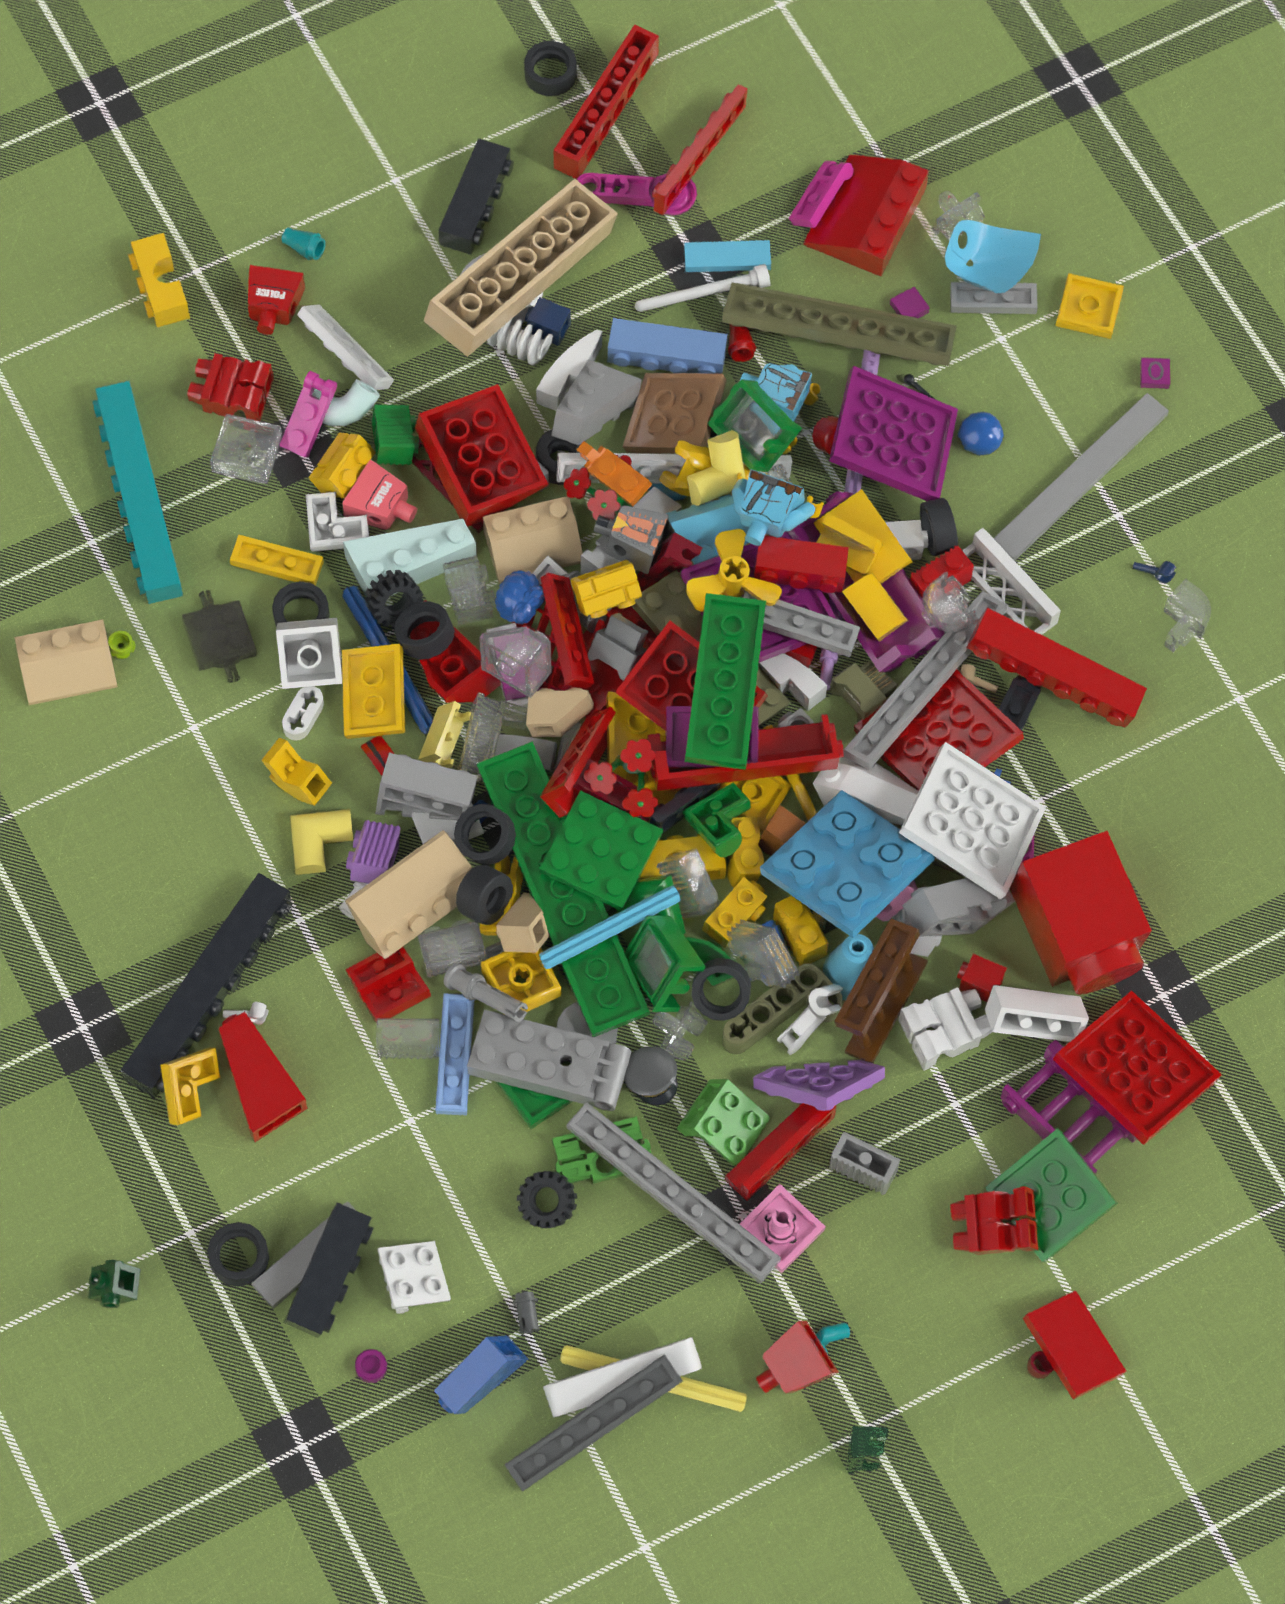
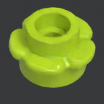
M116 631L108 638L112 657L116 656L118 659H126L130 656V653L135 651V641L125 631ZM123 644V647L119 648L118 645Z

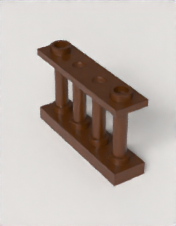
M892 918L888 922L834 1021L836 1027L853 1033L845 1049V1054L874 1063L897 1021L901 1009L904 1008L928 964L927 959L910 953L920 936L919 929Z

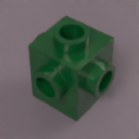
M106 1260L105 1264L92 1267L89 1277L88 1298L100 1301V1305L106 1308H118L121 1303L137 1300L140 1268L124 1264L120 1260Z

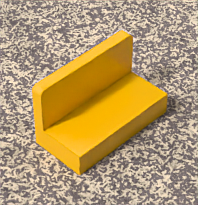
M826 513L821 522L825 528L816 543L849 547L847 567L862 575H866L882 547L880 540Z

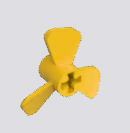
M733 529L723 531L716 536L714 544L722 561L718 574L694 578L688 581L686 593L696 610L704 611L706 593L741 597L746 590L757 600L766 601L767 606L775 605L780 598L782 589L777 584L748 577L750 572L749 565L741 558L746 536L744 530Z

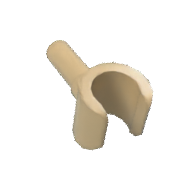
M963 664L959 672L973 685L996 693L998 686L975 677L976 668L973 665Z

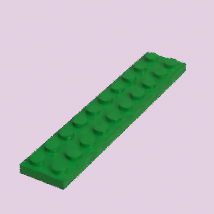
M533 741L476 763L493 806L506 813L514 823L516 837L512 851L532 898L542 909L553 946L609 918L603 902L539 872L566 817H559L540 797L549 782V778ZM617 935L561 963L592 1037L599 1036L650 1015L649 1008Z

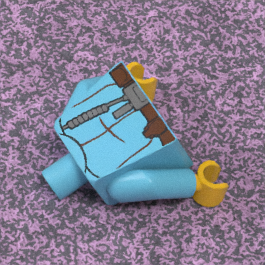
M769 363L764 366L759 377L745 372L741 376L743 380L757 381L758 385L793 422L803 403L812 405L818 400L817 394L820 393V386L817 383L810 384L812 373L799 370L793 364L774 365ZM753 401L749 406L750 410L757 414L775 437L781 428ZM797 437L794 438L783 455L790 452L791 447L797 444Z
M752 469L748 479L742 478V473L737 474V482L731 492L734 509L740 515L741 524L749 527L745 540L756 546L762 544L766 534L779 538L785 531H791L808 518H818L824 505L823 502L820 504L812 503L813 496L810 495L804 503L803 487Z

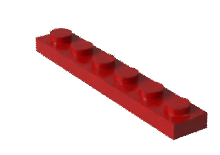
M738 84L731 93L728 92L724 96L721 107L718 111L714 110L711 113L705 128H700L697 131L692 145L684 148L676 165L672 164L665 180L662 183L658 182L652 193L654 198L653 211L661 215L665 214L745 109L748 88Z

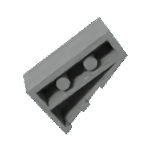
M588 359L556 409L552 436L579 446L583 441H586L602 430L603 424L609 420L615 421L619 418L622 411L635 407L642 379Z
M389 753L380 781L375 814L384 815L386 810L402 811L403 817H412L413 812L429 813L430 819L458 821L461 814L471 806L478 776L470 774L465 770L442 767L434 762L412 759L407 755Z
M969 878L928 888L926 886L915 890L911 894L912 898L902 906L913 927L919 929V937L974 934L1014 903L1015 900L1010 890L1002 899H999Z

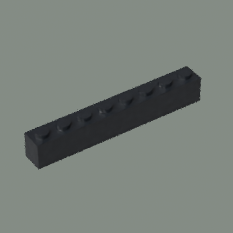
M260 873L256 875L120 1070L125 1082L154 1099L159 1092H164L161 1064L189 1055L190 1051L188 1050L194 1041L199 1042L203 1038L207 1030L206 1024L212 1016L215 1018L221 1012L224 1006L223 1000L228 992L233 993L241 981L240 975L246 967L250 968L258 957L257 951L262 943L266 944L270 941L275 932L274 926L280 918L284 919L290 912L292 903L288 889Z

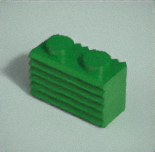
M374 405L371 424L377 464H407L409 466L412 464L413 454H418L419 450L418 436H413L416 427L415 415H410L409 405Z

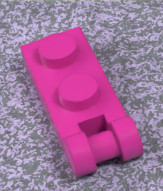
M835 161L823 162L789 216V220L793 225L810 228L816 227L844 180L852 177L853 167L850 163L840 162L837 165Z
M313 371L308 372L304 379L303 389L279 446L304 458L309 457L335 394L336 382L330 379L325 381L319 378V374ZM315 389L321 391L320 399L312 396Z

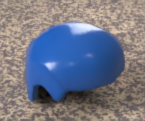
M982 411L972 413L965 418L960 425L957 436L960 438L966 451L981 456L990 455L997 450L1002 443L1004 434L999 420L991 413Z

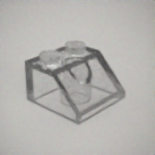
M525 626L483 633L480 636L481 669L531 698L551 674V641L542 632H534Z

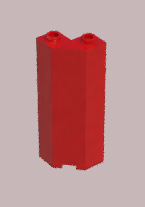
M828 714L821 715L819 723L759 730L758 762L747 763L746 770L727 767L668 768L666 741L661 742L660 733L648 734L647 736L651 743V750H654L656 753L655 759L651 761L652 766L650 769L652 778H655L656 791L833 770L838 768L840 758L844 757L842 740L836 739L834 723H829Z

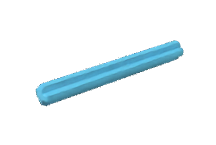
M669 886L539 954L540 960L546 969H550L645 920L646 916H653L678 903L681 900L680 895L674 886Z

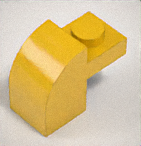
M278 738L261 760L271 772L269 778L278 787L297 800L315 806L332 784L318 764L303 760L285 739Z

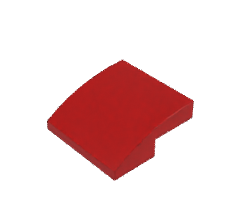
M401 947L386 959L375 953L345 969L355 990L377 1025L431 997L429 988L415 969L414 963L404 947Z

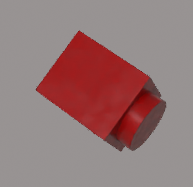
M1108 831L1021 863L1009 889L1052 987L1071 981L1077 995L1088 994L1114 985L1132 976L1144 967L1145 964L1139 950L1152 930Z

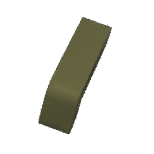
M808 963L799 966L749 1004L738 1016L728 1020L724 1026L722 1037L725 1050L732 1054L745 1052L804 1006L808 1007L810 1005L809 996L814 989L833 983L816 965ZM807 977L812 978L815 984L806 986L800 980ZM840 992L828 996V1000L834 1004H839L840 1007L842 1006V995ZM785 995L791 998L792 1002L782 1004L777 1001V998ZM839 1012L826 1015L823 1022L834 1021ZM764 1014L768 1017V1020L757 1022L753 1019V1016Z

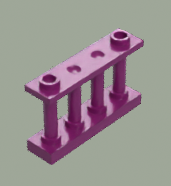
M1055 1039L1046 1047L1043 1057L1046 1064L1017 1091L1006 1084L1003 1087L1000 1098L1007 1111L1013 1115L1017 1114L1044 1140L1055 1131L1048 1121L1076 1095L1080 1096L1082 1094L1090 1102V1108L1063 1134L1071 1143L1099 1116H1105L1113 1124V1129L1085 1156L1081 1155L1096 1175L1098 1170L1092 1165L1121 1138H1128L1132 1143L1137 1139L1052 1060L1056 1053L1063 1048ZM1054 1073H1060L1068 1081V1086L1037 1113L1025 1100Z

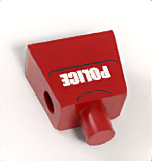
M250 265L248 311L250 319L258 321V332L271 335L274 332L275 324L288 325L291 323L305 291L304 273Z

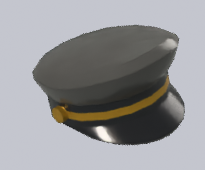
M655 1046L643 1047L631 1054L624 1077L625 1083L630 1091L634 1092L642 1101L651 1105L666 1104L673 1099L677 1092V1063L673 1056L662 1048Z

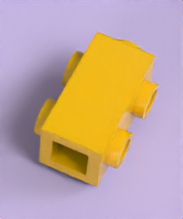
M743 877L707 918L702 930L725 949L731 942L736 945L747 932L744 928L750 920L756 922L767 909L763 906L767 899L763 887L756 881H748Z

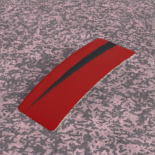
M376 736L361 745V749L382 776L389 753H395L382 736Z

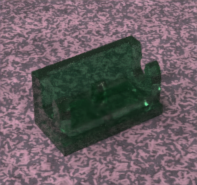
M852 1426L848 1441L849 1474H854L855 1471H875L880 1468V1463H868L865 1457H879L884 1454V1445L886 1438H888V1427Z

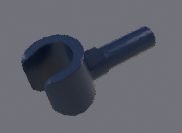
M1164 561L1159 568L1138 562L1133 564V569L1151 573L1163 584L1170 582L1176 574L1174 572L1176 566L1169 561Z

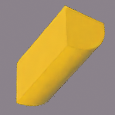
M873 573L864 576L842 591L879 642L908 621Z

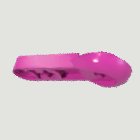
M584 173L579 176L577 181L582 185L594 183L597 187L592 193L605 203L652 206L654 208L653 190L658 182L662 183L665 180L667 174L654 178ZM692 180L688 182L665 212L666 215L683 214L694 205L697 189ZM601 184H605V192H602ZM615 186H621L619 193L613 192Z

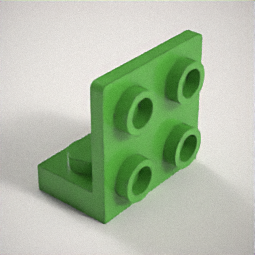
M710 1079L676 1129L684 1136H700L730 1164L736 1166L748 1153L770 1120V1116L728 1079Z

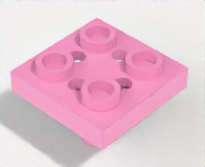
M781 1184L740 1223L743 1228L781 1257L780 1262L775 1267L780 1273L821 1235L826 1227ZM767 1238V1240L769 1242H772V1244L766 1243L765 1239Z

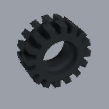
M391 570L386 571V577H383L382 574L377 576L379 579L377 583L374 580L371 581L370 585L373 589L367 588L366 594L368 597H365V602L370 612L380 624L382 623L385 627L391 625L395 628L397 618L406 608L424 600L421 598L423 596L422 591L408 573L395 570V574H393ZM404 592L397 603L385 606L387 599L392 594Z
M551 1171L536 1172L533 1176L527 1177L524 1180V1185H520L519 1190L521 1192L520 1195H517V1201H519L520 1206L517 1207L519 1212L523 1213L522 1217L524 1220L529 1221L531 1225L540 1228H555L565 1224V1221L573 1216L571 1213L573 1210H576L577 1204H575V1199H577V1193H574L573 1188L575 1187L572 1183L568 1182L566 1176ZM545 1187L555 1190L559 1199L557 1207L551 1212L540 1210L536 1204L537 1193Z

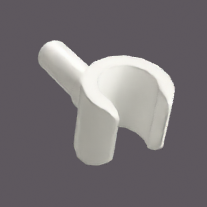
M253 1002L250 1011L224 1010L223 1018H228L234 1014L240 1015L245 1011L254 1024L261 1025L265 1022L269 1010L266 1009L265 1004Z

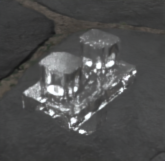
M944 191L941 193L938 203L944 214L936 219L937 224L931 228L935 235L942 232L950 241L958 220L963 217L965 220L982 222L985 214L978 205L982 199L980 195L976 192L959 203L951 192Z
M692 1001L689 1002L688 1006H682L676 1017L660 1012L654 1015L652 1021L656 1027L667 1033L659 1048L664 1049L673 1057L682 1061L690 1057L695 1046L682 1038L686 1030L697 1037L704 1031L708 1023L702 1015L696 1012L697 1008Z

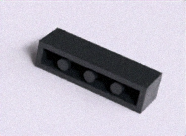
M478 138L439 227V245L471 255L475 245L479 246L484 236L483 226L485 222L489 223L494 212V206L492 205L495 199L499 200L504 189L502 182L505 176H510L513 169L514 161L510 159V148Z
M338 1202L334 1205L283 1323L317 1338L322 1335L323 1331L329 1333L336 1315L331 1313L335 1302L342 1303L349 1287L344 1284L348 1272L354 1274L360 1262L361 1256L356 1255L361 1243L367 1245L374 1229L369 1226L372 1217Z

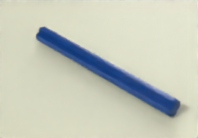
M351 586L343 591L342 597L372 647L391 645L379 623L368 609L367 603L358 587ZM403 666L404 703L421 732L426 735L429 732L434 717Z

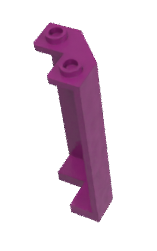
M840 491L831 494L825 500L826 504L823 506L818 518H808L791 531H788V533L794 540L816 543L821 534L813 523L854 494ZM903 569L881 583V585L908 621L880 642L843 592L828 593L846 622L860 627L857 639L879 672H892L901 667L902 662L907 658L914 656L917 659L929 652L945 634ZM847 571L842 591L854 583Z

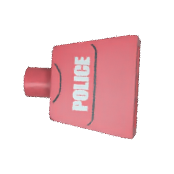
M369 460L342 503L344 517L367 515L368 525L384 530L390 529L396 517L411 523L417 513V507L406 503L408 499L406 484L372 460Z

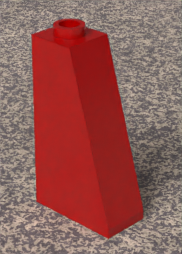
M244 1011L240 1015L234 1014L226 1018L222 1022V1026L219 1027L220 1037L251 1137L254 1142H257L307 1110V1103L301 1091Z

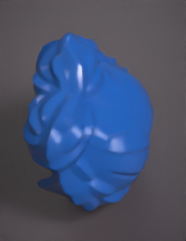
M519 570L507 575L504 581L501 582L500 588L496 591L495 604L497 611L503 619L508 622L524 624L528 623L535 616L536 609L540 608L545 600V596L536 575L530 571L524 572Z

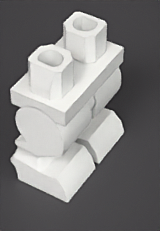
M959 988L950 990L949 993L938 995L931 1000L926 999L922 1004L913 1003L901 1009L898 1020L909 1043H913L912 1049L923 1071L935 1065L940 1054L944 1053L949 1057H955L968 1049L971 1050L978 1047L981 1039L992 1033L987 1015L974 1019L970 1012L979 1008L982 1004L976 989L960 992ZM932 1027L936 1030L931 1031L926 1030V1028Z

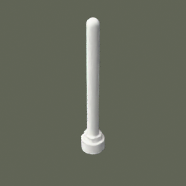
M765 264L754 266L753 270L749 271V274L639 300L635 303V309L642 312L728 291L732 282L760 288L769 287V273Z

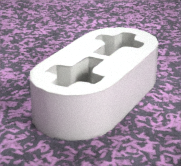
M317 687L301 688L282 720L283 732L289 739L296 741L305 738L320 715L324 701L323 694ZM311 696H314L316 703L311 702L305 710V699H310ZM301 716L302 728L296 727L295 730H291L290 722L295 724Z

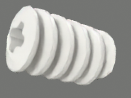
M511 319L487 340L489 345L494 346L497 344L499 350L504 351L507 349L509 355L514 356L517 354L518 359L522 361L527 359L528 364L533 366L542 360L547 353L553 335L549 334L543 340L541 339L543 330L539 329L532 335V325L529 324L522 330V320L519 319L512 325Z

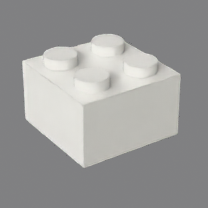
M337 618L277 623L276 635L282 689L342 684L343 673Z

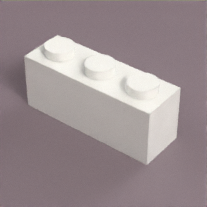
M993 985L985 1007V1013L992 1032L1051 1040L1056 1039L1058 1041L1070 1042L1085 1030L1089 1020L1080 996Z

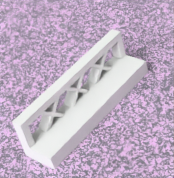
M984 528L974 534L972 544L962 550L967 557L976 551L983 559V567L974 566L971 579L983 592L1004 603L1005 595L1018 596L1022 601V608H1011L1007 605V612L1004 615L1027 627L1024 623L1025 616L1037 617L1043 624L1034 631L1043 635L1058 623L1061 610ZM986 574L998 575L1003 580L1002 588L990 587L985 582Z

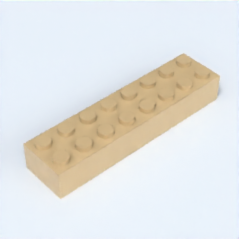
M576 179L572 180L432 298L424 322L468 357L609 236L618 213Z

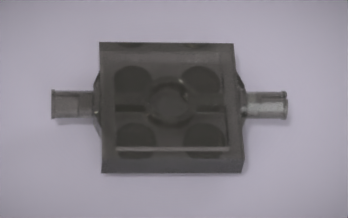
M203 590L198 594L203 608L182 615V622L198 669L202 671L213 667L224 668L228 682L233 683V678L237 682L240 676L235 664L257 655V650L240 601L215 605L211 591L205 590L204 593Z

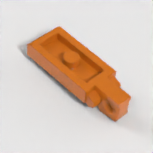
M583 441L576 449L580 456L587 461L584 467L590 475L610 490H614L620 498L632 507L652 486L650 480L602 446L596 451L592 446Z

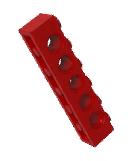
M635 24L633 25L553 150L554 169L575 179H578L583 174L658 56L659 35Z

